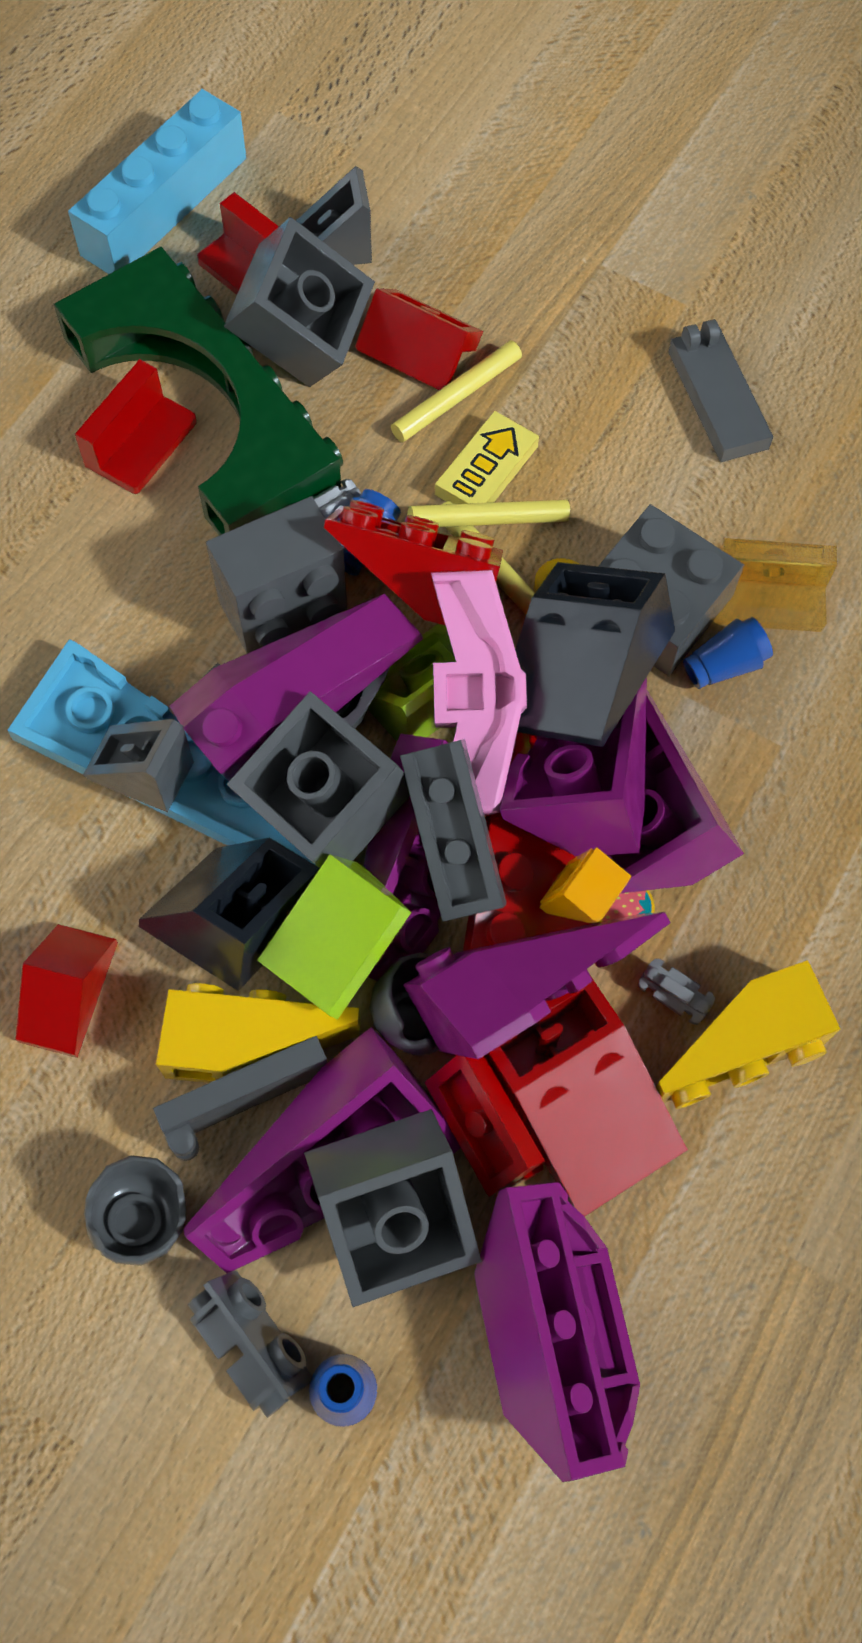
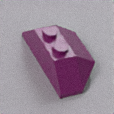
M555 1182L510 1187L498 1192L480 1252L481 1262L476 1265L474 1277L503 1415L562 1482H569L626 1466L628 1448L625 1444L634 1423L640 1381L608 1248L584 1215L567 1201L569 1195L561 1184Z

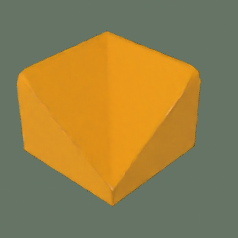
M591 848L568 862L540 901L541 906L539 908L547 914L587 923H597L606 915L632 876L599 848Z

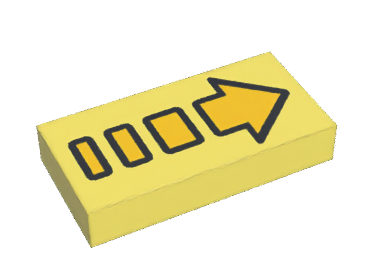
M494 411L435 483V495L446 502L451 501L453 504L494 503L538 448L539 436Z

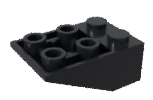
M557 562L531 599L515 648L520 668L526 673L527 708L521 714L518 733L600 747L604 746L675 632L665 573Z

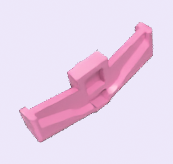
M492 570L431 573L456 662L433 663L436 728L457 727L453 742L465 739L484 816L486 817L500 811L520 717L527 708L526 673L520 668Z

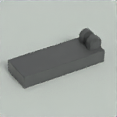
M715 319L704 321L700 331L696 324L685 326L680 337L671 339L668 353L720 463L769 450L774 436L718 322Z
M465 739L400 755L442 921L503 908L507 902Z
M314 1036L154 1107L153 1110L169 1148L180 1160H192L199 1152V1142L195 1133L309 1083L317 1072L328 1063L317 1036Z

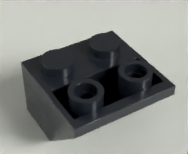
M270 837L218 847L139 919L138 927L239 991L263 966L257 961L320 868Z

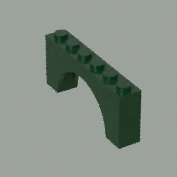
M162 246L54 303L65 341L91 373L113 364L138 361L139 359L143 361L164 362L182 367L201 376L216 387L232 405L240 420L235 445L219 470L198 486L204 517L219 536L308 497H314L333 485L341 488L340 467L343 466V458L336 444L329 437L322 439L313 428L311 418L305 407L297 400L291 402L283 392L280 380L274 370L269 365L262 367L253 356L250 345L224 327V317L216 301L209 295L203 297L196 288L194 279L185 264L182 262L176 264Z

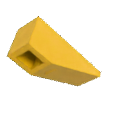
M806 960L751 980L658 1082L656 1088L663 1102L672 1101L675 1109L685 1108L710 1097L711 1093L708 1087L730 1079L734 1088L742 1087L769 1075L767 1065L788 1058L791 1066L796 1067L825 1055L827 1051L824 1045L841 1029L809 961Z
M204 983L188 984L186 991L168 989L156 1066L165 1079L210 1083L314 1036H317L322 1049L358 1037L361 1026L359 1008L348 1007V1004L337 1020L326 1014L312 1002L286 1001L287 996L285 994L272 990H251L249 997L224 995L225 991L221 987Z

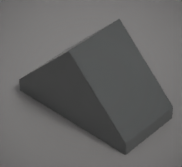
M355 166L296 221L350 263L358 265L372 263L371 211L363 170Z
M175 719L111 725L83 776L91 782L168 813L194 760L184 728Z

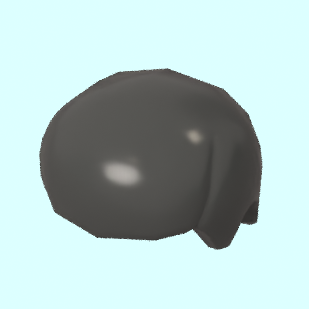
M422 952L402 956L388 967L372 989L369 1007L374 1027L380 1035L391 1045L403 1052L418 1056L429 1055L439 1050L403 985L420 975L415 966L429 956L427 953Z
M131 1155L107 1165L91 1185L85 1199L84 1216L86 1229L93 1247L99 1250L102 1256L115 1264L143 1266L166 1255L182 1233L186 1220V1201L180 1177L157 1158Z

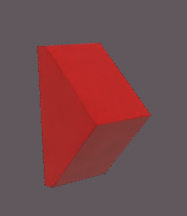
M60 924L50 932L22 965L15 1039L18 1043L78 1058L118 944L117 940Z

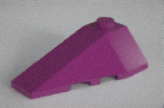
M383 594L213 668L169 706L179 723L217 771L230 781L310 691L333 711L337 712L424 638L393 602Z

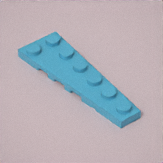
M69 639L7 731L14 741L84 774L111 725L175 719L178 723L179 721L171 713L168 706L152 695L150 698L129 684L124 675L77 642ZM185 731L194 763L168 813L143 802L140 803L227 846L270 837L311 862L227 785L229 781L217 771Z

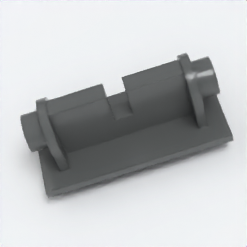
M235 1270L212 1279L203 1285L206 1290L198 1294L188 1304L194 1313L190 1321L199 1331L217 1359L224 1357L236 1345L240 1348L244 1355L226 1371L248 1401L252 1410L255 1411L260 1407L268 1418L289 1401V1397L308 1386L312 1374L306 1367V1357L301 1347L292 1337L281 1333L266 1312V1302L260 1290L251 1281L242 1278L238 1271Z

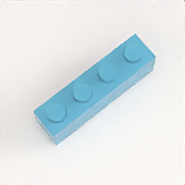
M201 89L68 210L80 256L108 274L144 256L246 159L241 112L204 89Z

